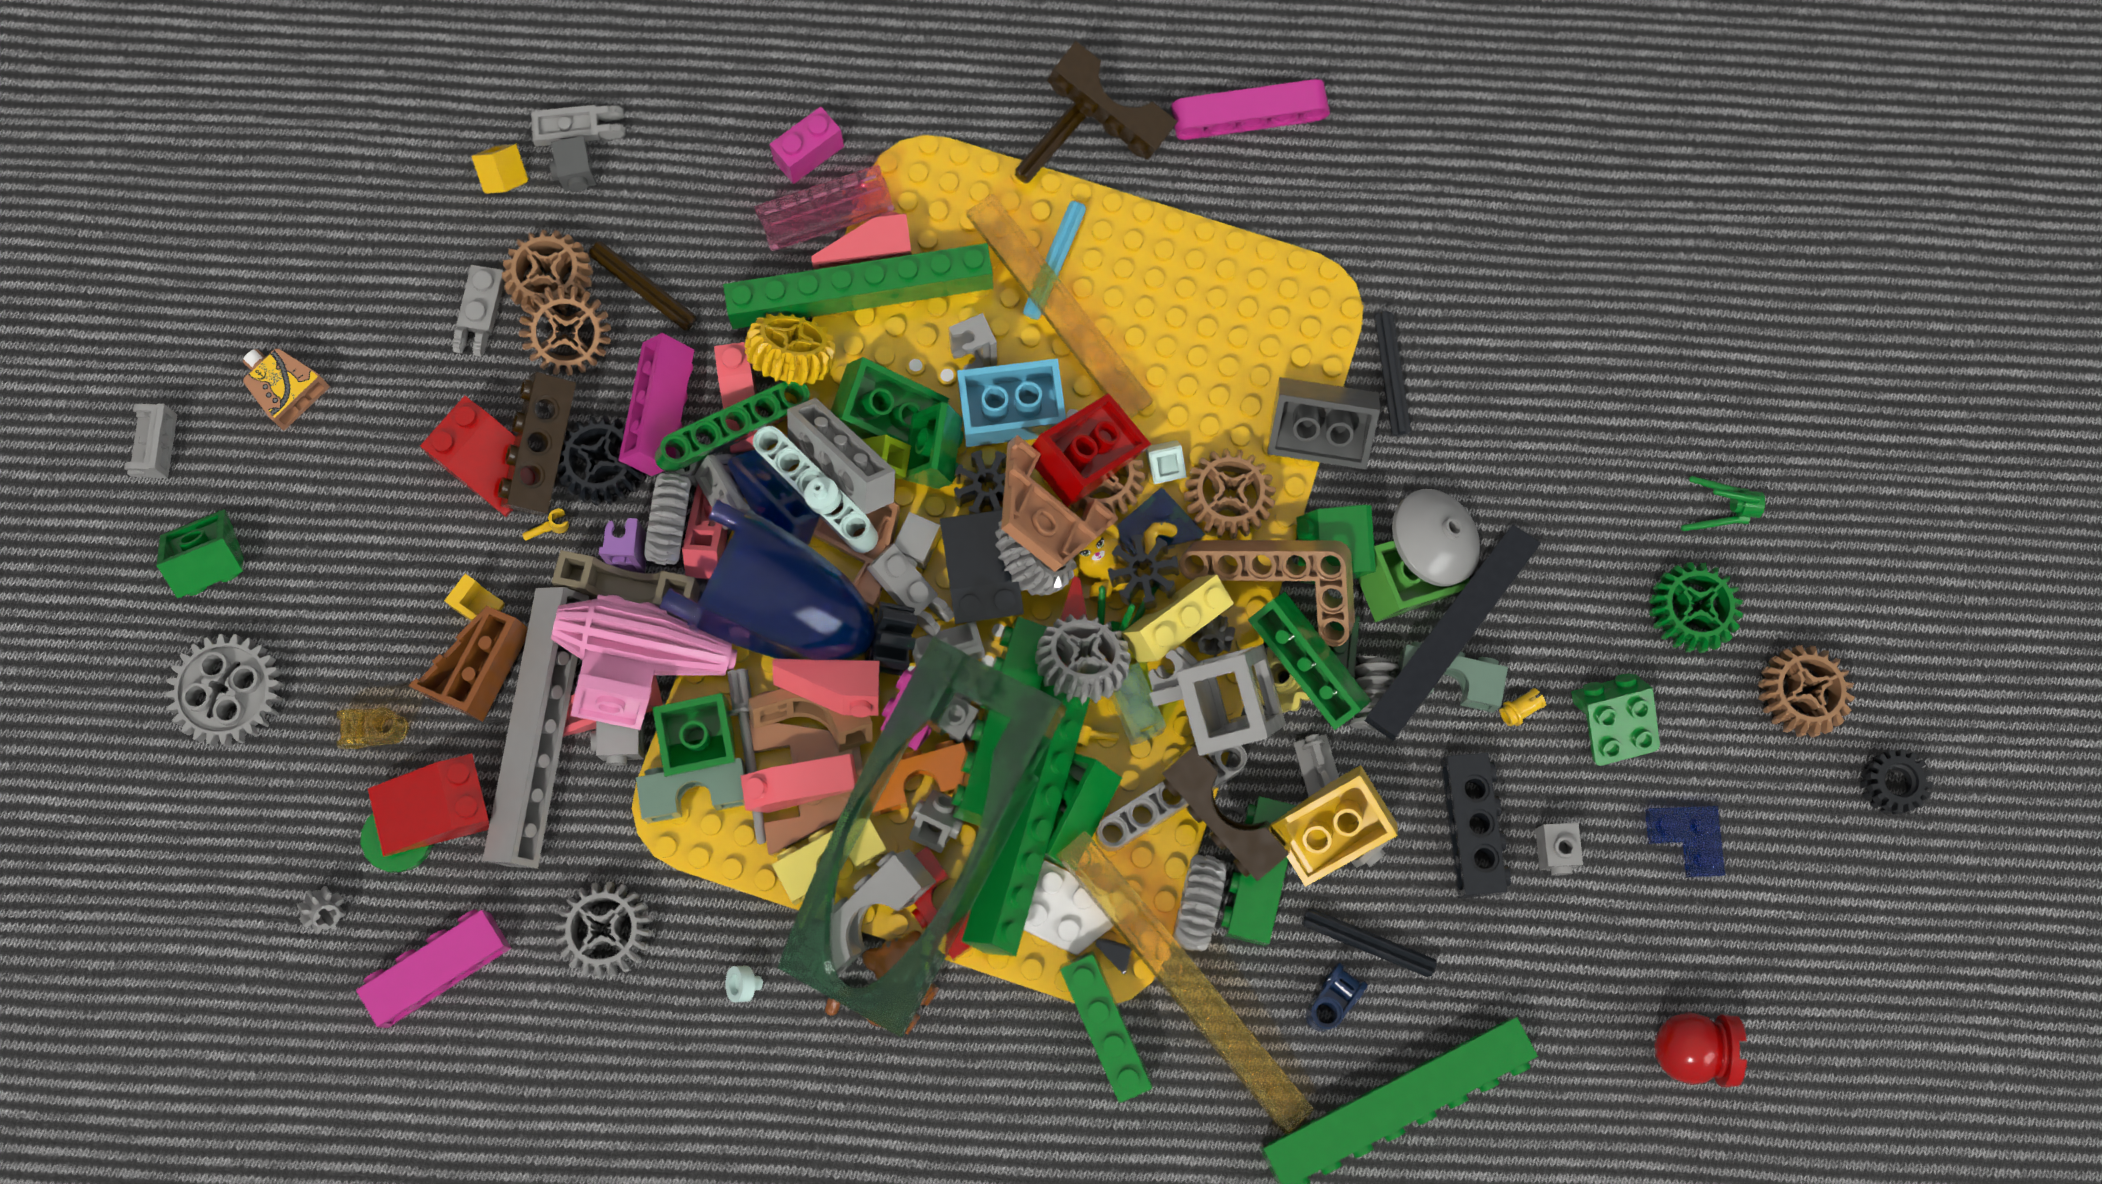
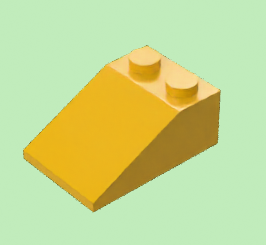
M1361 765L1333 780L1271 823V826L1290 846V854L1287 858L1305 887L1398 836L1397 822Z

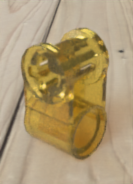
M388 708L346 709L336 712V718L340 720V740L337 741V748L361 749L369 746L396 744L401 742L408 734L409 726L407 720ZM392 718L393 726L391 730L383 734L382 726L384 722Z

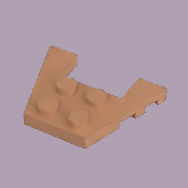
M1016 435L1009 441L1007 447L1001 529L1056 572L1107 528L1113 525L1118 520V517L1097 499H1094L1087 505L1082 518L1074 514L1030 478L1041 454L1020 436Z
M893 502L866 514L878 533L877 544L869 552L859 553L852 550L810 507L796 519L792 518L784 525L785 528L773 539L771 537L767 539L762 547L766 552L791 564L808 535H811L863 562L864 565L847 592L851 597L864 604L877 608L883 587L867 570V567L889 545L893 544L901 508ZM843 506L837 507L832 511L831 515L838 514L843 509ZM865 528L855 531L853 537L863 534Z
M749 720L753 751L755 753L790 747L793 764L853 754L859 788L799 805L800 817L764 823L768 854L770 856L778 854L790 845L810 837L811 834L822 828L830 826L849 814L869 805L867 790L861 772L863 771L860 746L839 752L833 736L828 730L781 723H772L754 729L751 720Z

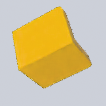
M516 144L493 146L471 156L484 193L507 192L528 182Z
M467 574L462 576L444 600L452 609L470 621L486 606L501 611L505 606L501 599L487 591Z

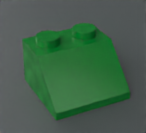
M940 402L912 414L907 443L911 445L906 478L902 479L936 489L953 484L955 471L958 467L956 462L958 448L963 441V431L961 430L963 418L948 403Z
M1371 505L1316 509L1296 517L1298 540L1341 541L1348 546L1352 555L1353 579L1376 572ZM1299 556L1298 565L1305 566V560ZM1325 556L1326 561L1330 565H1341L1339 559L1335 556ZM1300 581V583L1315 585V581Z
M225 509L160 535L156 566L177 599L185 595H197L203 592L207 586L219 581H231L243 572L244 556Z
M723 693L652 707L665 777L736 763L733 725L729 714L728 700Z

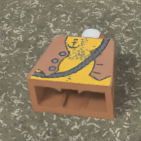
M278 348L274 349L267 357L258 349H253L243 359V363L251 370L244 377L243 383L268 417L283 431L330 388L319 374Z

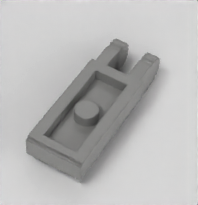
M588 105L532 111L533 143L537 147L551 145V142L579 136H583L585 141L600 140V138L612 140L624 137L625 127L621 124L599 125V120L608 122L622 119L624 117L623 109L616 105L599 107Z
M471 265L456 324L457 328L455 329L452 342L453 352L462 354L466 347L468 334L473 332L475 333L473 342L474 355L482 357L485 354L489 335L492 336L503 291L504 280L502 279V272L504 270Z
M895 544L889 545L867 567V570L898 605L915 608L913 615H917L918 625L929 635L935 636L940 631V627L931 614L923 611L927 606L945 622H949L954 617V613L943 599L937 597V592Z

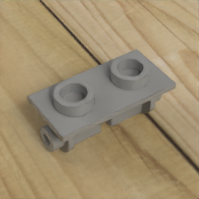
M1314 734L1305 737V740L1293 742L1308 797L1339 778L1327 734L1321 736Z

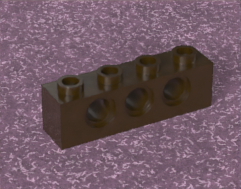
M535 372L529 376V379L523 380L519 398L524 399L521 412H516L512 425V431L517 432L514 445L510 444L508 446L505 456V464L509 465L507 478L502 477L498 488V497L502 498L501 507L539 516L548 514L576 382ZM537 402L543 403L548 407L549 417L546 420L536 415L535 405ZM530 435L540 438L542 442L540 452H534L529 448L528 438ZM524 467L531 469L535 474V481L532 485H527L521 480L520 473Z

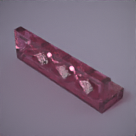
M879 165L754 206L756 214L764 227L768 245L772 252L880 216L884 213L895 211L886 180ZM877 178L876 180H873V181H870V182H867V183H863V182H866V181H869V180H872V179ZM776 211H780V212H777V213H774V214H771V215H768V216H767V214H770V213H773V212H776Z

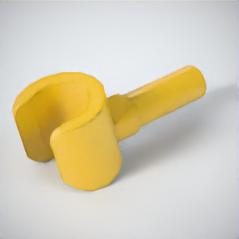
M552 510L548 516L549 521L522 533L524 540L527 541L551 530L558 534L567 531L569 527L568 521L562 524H555L553 522L555 519L565 515L564 510Z
M1082 725L1077 746L1087 747L1089 738L1119 741V732L1097 731L1087 725Z

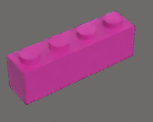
M660 333L642 343L618 460L650 476L664 471L659 468L655 461V451L663 438L682 428L681 417L683 407L688 398L686 391L689 377L693 371L694 349L664 333ZM665 447L668 456L676 459V448Z
M477 909L467 912L457 920L459 925L448 932L446 929L434 933L426 940L428 944L418 951L411 949L395 959L397 964L387 971L380 969L367 976L363 980L365 985L356 991L376 1026L389 1028L512 949L491 913L484 910L478 912Z

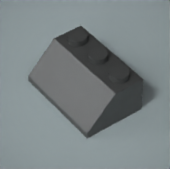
M1279 377L1267 454L1367 470L1380 413L1379 392Z

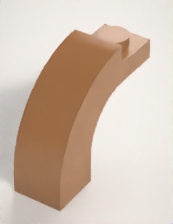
M778 687V690L772 692L765 691L748 699L749 715L754 729L792 717H808L821 722L829 729L839 752L872 742V721L870 716L859 718L852 715H841Z

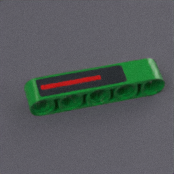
M784 381L672 432L663 438L655 451L656 464L660 469L667 472L678 471L706 458L707 455L717 453L755 435L759 429L765 426H775L788 419L787 409L809 400V389L805 383L803 386L796 382H791L788 385ZM784 393L793 394L797 399V404L788 402ZM755 406L764 407L768 411L769 417L760 416L756 412ZM728 419L736 421L740 430L733 431L729 429L725 421ZM696 433L707 435L710 439V444L700 443L696 438ZM665 447L676 448L680 452L681 458L674 459L669 457Z

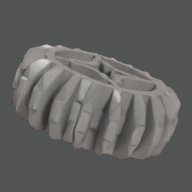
M671 472L669 474L660 473L656 477L644 551L647 561H653L655 564L675 565L678 562L691 487L689 477Z
M1002 520L998 522L1000 529L995 532L996 537L999 539L995 546L1001 551V555L998 558L1004 561L1006 566L1004 571H1009L1012 575L1011 581L1019 582L1021 591L1028 590L1031 596L1036 594L1044 596L1057 592L1069 584L1070 579L1074 577L1073 570L1077 568L1073 558L1054 572L1001 529Z
M1070 614L1065 622L1057 619L1053 627L1048 626L1041 639H1039L1038 650L1035 656L1036 664H1038V675L1044 676L1045 687L1054 685L1053 691L1055 696L1062 692L1066 693L1068 702L1073 696L1079 697L1081 704L1086 702L1088 697L1095 703L1101 699V695L1109 699L1113 695L1114 690L1119 691L1130 670L1128 667L1131 662V654L1128 653V642L1121 641V631H1111V622L1102 625L1098 616L1093 621L1087 620L1085 614L1079 620H1076Z
M1198 854L1191 859L1174 926L1173 941L1175 945L1182 946L1183 949L1191 951H1204L1209 946L1226 878L1227 869L1224 861L1218 860L1213 856Z
M609 881L606 882L603 892L598 883H592V895H589L586 889L580 888L578 890V894L581 897L579 902L572 897L567 899L568 904L573 907L570 912L565 909L559 911V914L567 918L566 924L556 923L555 928L557 930L565 931V935L556 938V943L560 945L568 944L560 954L564 958L574 955L570 960L569 966L575 969L582 964V975L588 976L594 968L595 978L602 979L605 968H607L608 975L615 978L618 974L617 965L624 972H629L631 968L627 960L630 958L632 961L640 963L642 958L635 953L636 950L640 948L648 951L650 948L648 944L641 942L642 936H653V931L643 929V925L653 921L652 917L649 915L640 916L641 913L646 911L648 906L644 902L634 906L639 898V894L632 892L626 897L628 887L623 884L617 888L615 893L614 883ZM606 901L620 903L615 910L611 909L603 916H598L589 909L598 903ZM627 912L631 920V935L628 942L620 933V927L625 920L624 916ZM581 918L588 925V935L583 940L585 944L582 947L578 940V926ZM593 919L606 925L611 923V927L608 929H611L610 935L616 941L603 935L598 937V933H600L598 931L599 926ZM606 944H611L620 951L618 954L607 959H593L589 956L594 950L598 951Z

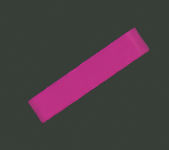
M1318 79L1186 97L1176 100L1171 104L1172 116L1178 121L1174 126L1176 137L1182 140L1315 122L1326 118L1330 114L1324 82Z

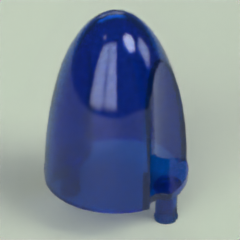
M719 499L713 506L708 519L735 532L716 565L701 599L697 603L669 588L660 605V609H664L688 621L689 630L694 633L702 630L734 645L776 659L855 660L871 647L875 636V624L871 611L857 587L844 573L825 557L790 533L758 516L757 510L751 508L745 514L721 502Z

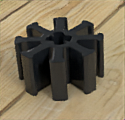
M979 450L971 453V465L975 467L977 474L963 468L962 464L958 465L955 471L956 484L961 483L966 486L960 489L958 487L954 488L957 506L962 507V504L975 500L973 505L969 506V514L981 513L985 505H989L991 511L1002 510L1003 507H1000L998 500L1003 502L1005 473H1000L1003 468H1006V454L996 451L995 460L991 468L986 469L982 451ZM986 482L993 483V491L991 488H989V492L982 491V484L986 486Z
M1143 534L1133 535L1131 539L1137 555L1132 557L1123 551L1120 545H1117L1112 552L1115 564L1120 563L1126 568L1116 570L1109 568L1110 582L1113 588L1118 584L1128 583L1124 590L1119 591L1121 601L1126 605L1132 604L1133 598L1141 589L1144 590L1145 594L1143 598L1145 609H1154L1157 607L1155 597L1152 596L1151 588L1155 586L1164 592L1169 599L1176 592L1175 582L1173 580L1169 581L1163 576L1171 574L1178 576L1180 574L1178 560L1176 556H1173L1172 559L1160 561L1164 554H1168L1167 542L1160 537L1156 538V544L1150 553L1144 554L1143 547H1145ZM1148 566L1151 575L1143 574L1140 578L1137 569L1145 570Z
M879 601V608L875 607L872 613L873 629L868 628L866 640H870V644L865 652V661H879V672L901 676L903 670L908 669L910 665L909 649L914 650L916 638L911 637L915 626H917V615H913L915 608Z

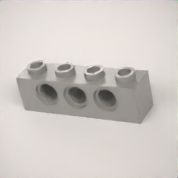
M817 398L787 409L788 439L828 478L832 479L838 488L865 515L894 502L895 470Z

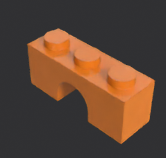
M949 740L935 745V751L922 754V750H914L901 755L902 760L889 763L887 759L868 764V770L861 772L874 816L907 808L905 788L908 782L915 776L927 775L932 777L937 782L941 794L952 795L956 785L963 784L966 774L961 771L966 755L964 743L956 744L955 740Z

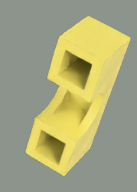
M1217 574L1195 578L1172 596L1174 599L1172 604L1158 612L1146 614L1121 632L1137 662L1158 661L1170 650L1180 645L1234 604Z
M858 812L851 813L839 821L841 826L828 833L827 829H823L808 838L810 842L808 845L799 850L793 846L777 855L779 861L773 863L772 866L794 905L826 888L820 877L819 869L822 860L827 855L837 852L846 854L850 857L858 871L888 854L866 812L862 815H859Z

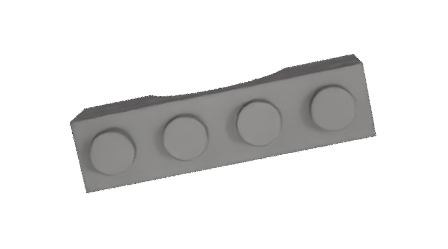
M909 849L897 854L891 851L877 863L880 869L873 876L868 874L858 881L853 887L856 892L849 899L845 897L837 902L830 910L833 915L826 922L824 920L819 921L807 932L810 938L801 948L827 980L843 973L866 950L862 940L861 927L864 915L871 905L883 904L897 911L913 905L936 883L935 879Z

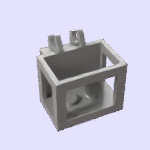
M1264 644L1198 662L1183 646H1180L1166 654V658H1169L1174 663L1175 670L1173 674L1168 673L1163 665L1157 669L1150 670L1148 673L1153 690L1150 693L1153 707L1181 699L1184 700L1199 756L1267 739L1286 725ZM1252 665H1254L1257 679L1259 682V686L1261 689V693L1268 715H1264L1257 686L1251 669ZM1235 672L1246 715L1231 719V722H1229L1216 676Z

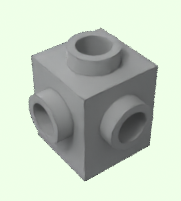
M932 790L926 801L920 799L911 819L915 820L909 839L926 847L928 846V848L939 853L943 851L950 837L957 839L965 821L953 817L956 805L951 804L952 797Z

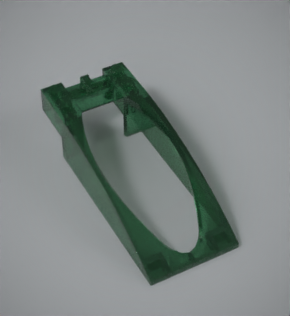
M933 636L876 742L843 809L802 902L781 956L778 969L903 1038L1039 781V778L1033 772L1067 710L1065 705L1060 700L1030 685L1027 686ZM955 693H958L1010 720L993 751L987 800L974 844L947 899L911 948L876 982L858 989L849 987L840 980L835 969L832 953L833 910L839 872L909 742L924 727L941 736L944 735L947 730L940 726L939 723Z

